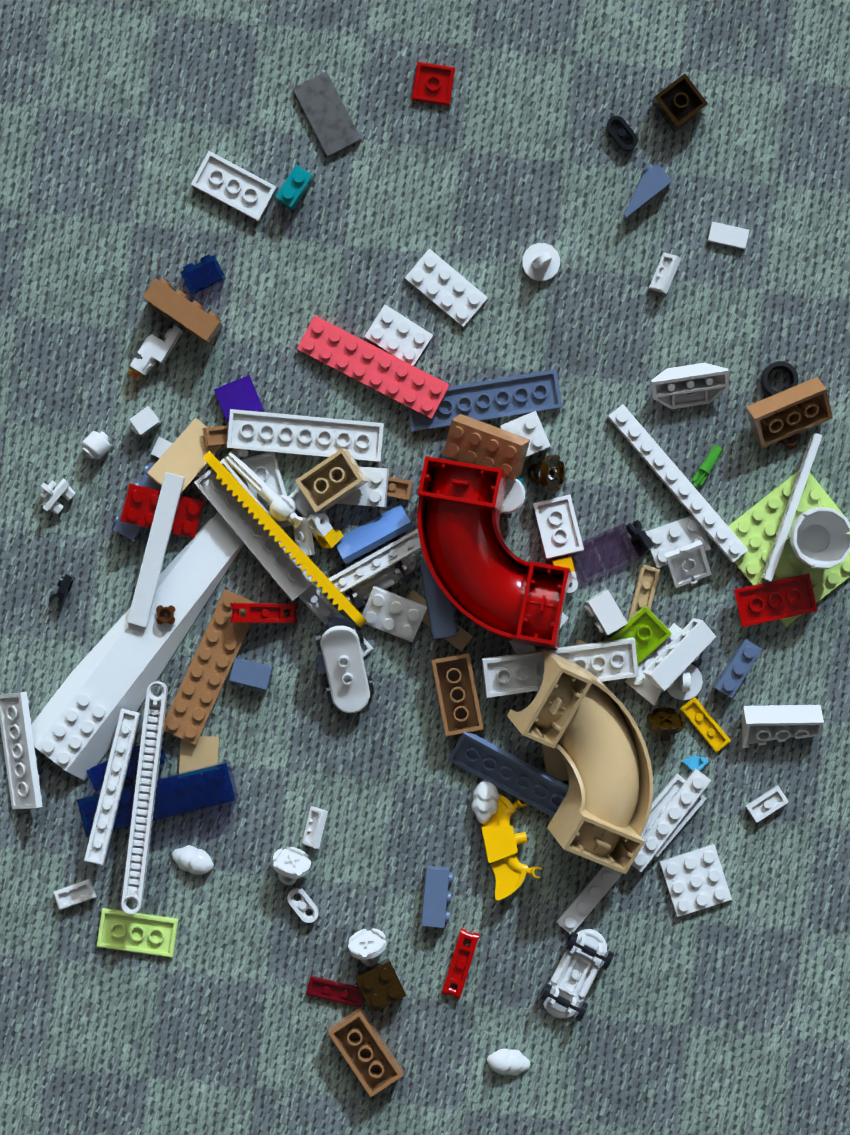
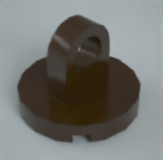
M548 455L543 463L532 464L528 469L529 479L532 482L541 483L545 492H558L560 490L558 487L560 484H563L565 478V466L563 461H560L561 457L558 455ZM536 468L540 469L539 478L535 475Z
M667 707L656 708L653 710V713L647 715V726L654 733L661 735L662 745L670 744L671 735L677 734L685 728V716L681 712H675L676 709Z

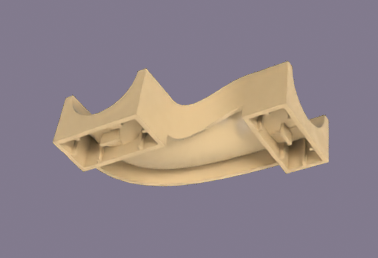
M544 650L541 655L544 661V677L536 697L528 707L520 712L510 709L507 717L523 736L551 748L556 747L565 763L569 778L568 792L547 828L564 850L626 874L645 843L641 835L648 822L652 808L653 773L645 741L633 717L623 703L595 675L574 662Z

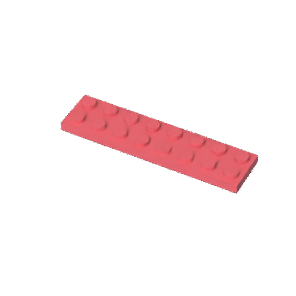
M315 315L297 347V350L430 419H433L450 387L448 383Z

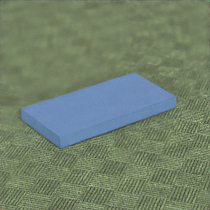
M400 504L345 534L336 544V547L344 563L347 564L413 528V525Z

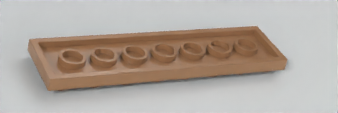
M226 589L223 591L164 720V731L195 745L201 736L231 670L234 659L237 657L251 626L250 622H230V616H232L230 603L255 602ZM240 609L239 616L245 617V609Z

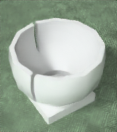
M814 507L799 515L791 527V533L787 536L790 539V545L796 558L811 568L829 569L842 563L850 552V534H847V532H850V523L845 516L833 508Z

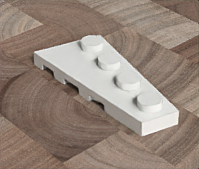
M675 623L669 628L672 634L638 665L639 677L627 678L625 680L630 687L653 706L656 705L662 690L656 689L642 672L682 631Z

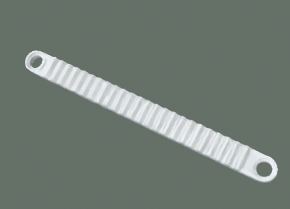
M161 681L151 683L146 693L121 903L123 911L127 914L137 913L143 903L168 693L167 686ZM156 685L160 686L163 691L159 697L154 696L152 693V689ZM128 899L136 900L137 907L135 909L128 908Z

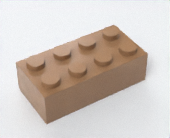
M155 278L143 295L146 302L211 345L223 328L220 323L221 319L211 311L206 313V309L195 300L191 303L189 301L190 298L179 289L175 292L173 290L174 287L163 278L161 281Z
M818 377L746 406L753 435L762 448L833 418L827 389Z
M459 414L451 421L443 455L464 463L503 469L507 479L514 481L522 473L530 439Z
M469 652L431 659L445 735L451 736L461 734L463 731L472 732L484 729Z
M361 1007L329 1027L328 1034L370 1097L403 1076V1069Z

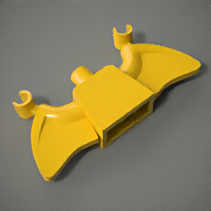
M499 794L497 802V812L491 816L487 823L482 825L484 827H481L488 864L493 863L491 867L496 879L495 899L498 901L515 892L524 881L526 873L530 874L533 878H540V876L534 874L535 869L542 870L541 867L536 866L528 868V865L520 863L516 856L518 853L517 845L528 842L526 832L514 834L513 826H510V818L517 811V808H523L527 803L521 804L519 799L516 798L515 803L512 804L501 794Z

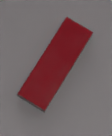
M310 975L306 995L362 1008L364 996L359 986Z

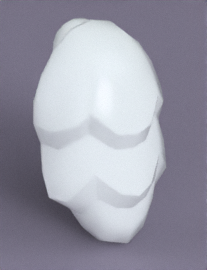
M485 780L480 782L475 788L472 802V810L478 822L482 824L487 823L491 816L497 812V802L499 799L496 786Z
M187 845L172 852V859L177 863L178 867L191 874H206L214 867L210 856L204 850L197 849L194 846Z
M500 1049L487 1058L489 1067L501 1075L517 1076L530 1067V1061L519 1050Z

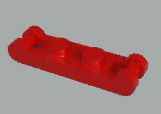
M230 603V609H232L230 622L298 623V617H296L298 604ZM240 609H245V617L239 616ZM284 609H288V617H284Z
M462 928L460 929L441 991L442 995H452L460 1000L479 938V933L474 932L472 934ZM464 939L471 941L470 946L463 945ZM451 983H455V984H458V985H457V988L455 989V988L450 987V984H451Z

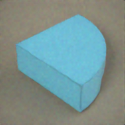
M690 756L682 762L691 771L695 768L701 771L709 761L703 757Z

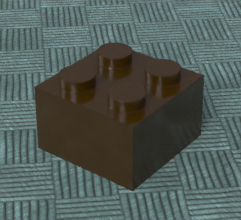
M685 73L654 96L652 100L653 105L674 132L700 114L708 105L707 101Z
M389 958L354 975L372 1013L407 996Z

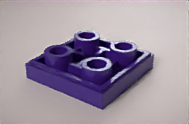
M250 375L214 389L228 425L230 409L264 411Z

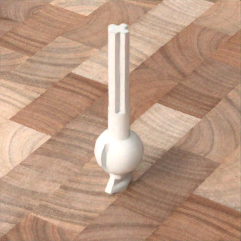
M233 452L229 453L225 460L270 504L269 511L272 517L281 522L287 520L292 524L294 530L303 523V518L295 513L296 505L294 501L286 495L278 496Z

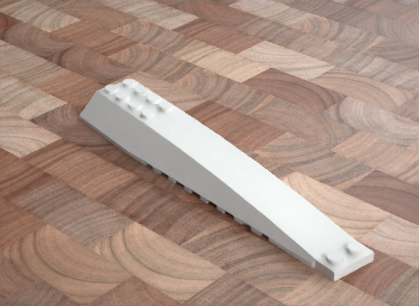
M218 512L160 574L147 627L127 622L130 612L129 608L70 673L31 724L34 747L70 774L85 781L113 744L121 709L138 711L146 698L148 686L157 681L243 547L244 543ZM159 605L163 607L172 605L175 607V622L173 624H158L156 622L158 617L156 608Z

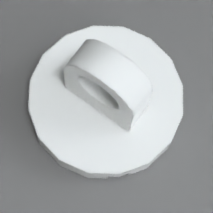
M537 243L525 251L522 258V267L530 279L547 281L557 274L560 267V257L551 245Z
M690 664L686 672L678 676L672 687L667 689V692L679 700H689L697 696L703 683L702 675L698 668Z
M287 847L284 850L281 848L274 853L272 865L282 883L293 885L298 878L305 876L309 872L311 860L308 859V855L298 848Z
M373 928L371 931L363 929L356 932L349 939L348 948L354 958L361 959L362 963L368 967H373L380 960V954L385 950L387 943L382 931Z

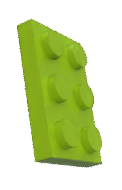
M645 605L627 621L628 624L618 629L606 641L634 638L637 663L639 664L663 643L672 632Z

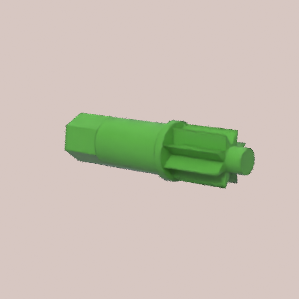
M713 445L702 465L698 468L692 479L694 487L702 486L708 475L711 474V470L724 451L719 446Z

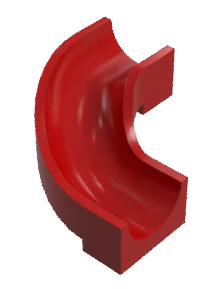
M425 456L418 489L417 527L425 561L440 589L465 617L487 632L508 641L558 650L563 606L573 575L570 568L532 561L531 563L526 562L512 553L504 543L499 523L507 484V477L503 469Z

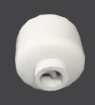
M91 432L82 442L83 453L91 460L94 458L101 459L111 448L108 442L110 438L104 432Z

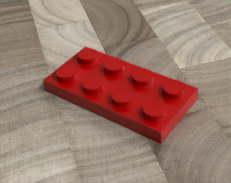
M129 483L119 521L151 528L161 490ZM180 495L171 533L195 538L204 501Z
M809 573L733 590L741 627L818 611Z

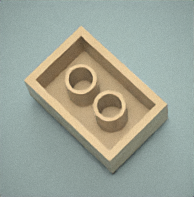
M341 448L295 480L315 513L320 514L368 482L349 450Z

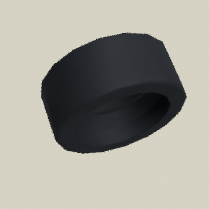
M776 361L769 364L763 370L760 377L762 389L768 396L782 392L774 390L768 383L769 374L775 369H784L790 375V384L785 390L798 385L799 382L796 369L785 361Z

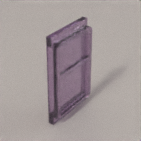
M623 524L582 541L584 551L569 554L572 557L574 567L582 583L638 559L635 548Z

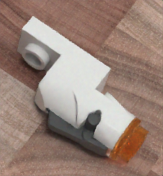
M174 325L173 329L169 328L165 334V342L152 334L145 340L138 341L130 360L127 374L141 381L156 364L155 360L164 364L183 331Z

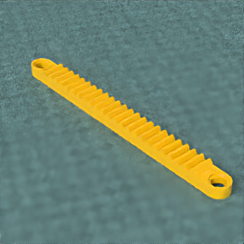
M210 451L207 452L202 458L217 473L216 479L222 481L221 484L224 487L227 486L226 490L233 492L232 496L238 498L237 501L240 504L243 503L242 507L248 509L250 515L254 514L253 519L259 520L258 524L264 526V531H270L269 536L275 537L274 541L280 543V548H286L285 553L287 555L291 554L290 559H296L295 564L297 566L302 565L301 570L303 572L307 571L306 576H312L311 581L313 583L318 582L316 587L323 588V594L328 593L327 599H334L332 604L339 605V611L344 610L359 627L365 624L367 620L221 462Z

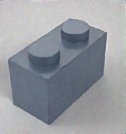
M236 657L229 681H233L235 686L244 687V685L252 686L251 690L263 692V689H268L273 666Z

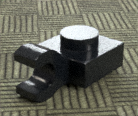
M636 520L633 523L635 528L632 527L631 523L625 528L632 537L630 540L641 557L651 550L654 545L644 530L641 531V522Z
M70 574L61 576L57 584L59 587L58 593L52 594L49 602L52 603L54 598L58 597L60 599L58 606L62 607L65 597L76 577Z

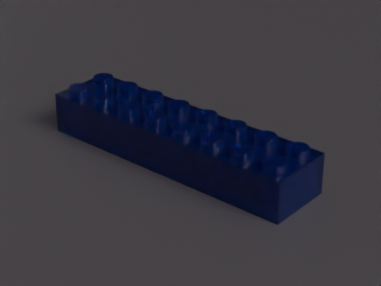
M230 761L158 778L152 821L237 800L239 797ZM136 784L123 787L113 831L131 826ZM100 793L77 799L86 837H90Z

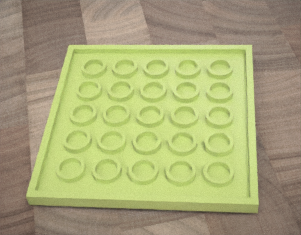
M798 471L728 526L748 549L734 563L752 585L770 582L762 580V575ZM811 473L808 475L791 527L800 514L814 507L833 508L843 515ZM787 537L772 581L809 573L817 603L850 577V552L840 564L829 569H815L808 567L796 558L790 545V539ZM801 615L779 620L787 627Z

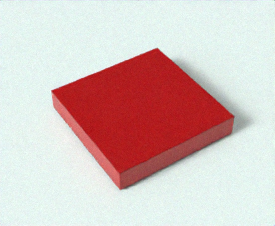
M417 62L412 101L450 106L455 67Z

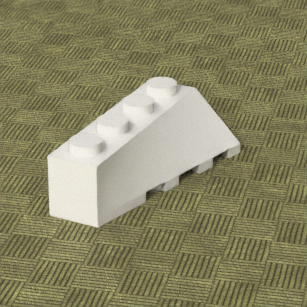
M743 706L742 749L749 748V744L758 743L760 746L766 745V741L778 740V742H784L789 737L801 739L821 735L824 724L821 706Z

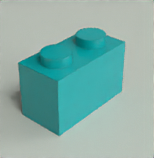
M296 164L275 196L276 200L293 211L313 181V175Z

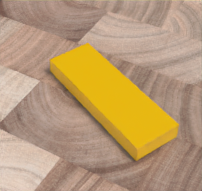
M695 697L679 708L716 753L731 741Z

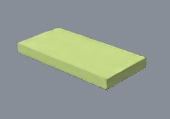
M102 908L97 947L173 958L179 919L141 913L127 914L121 910Z

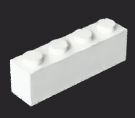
M693 618L642 673L656 689L662 691L669 689L678 676L683 675L687 667L699 658V654L711 646L716 635L703 620Z

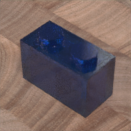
M206 255L200 259L201 262L195 265L190 263L184 266L183 271L180 272L192 295L226 279L215 255Z

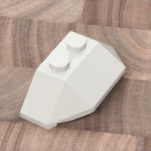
M707 363L668 368L651 380L652 397L670 409L709 404L724 390L729 388L728 369Z

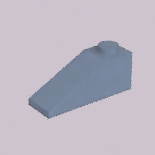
M651 164L643 170L644 175L640 179L623 215L625 220L672 183V180L659 164H656L654 167Z

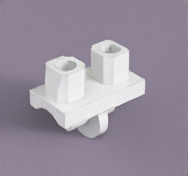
M64 478L57 486V483L53 480L49 485L45 483L41 485L45 489L41 496L46 498L41 505L46 511L50 510L55 514H59L64 506L57 499L62 495L69 501L74 496L75 492Z

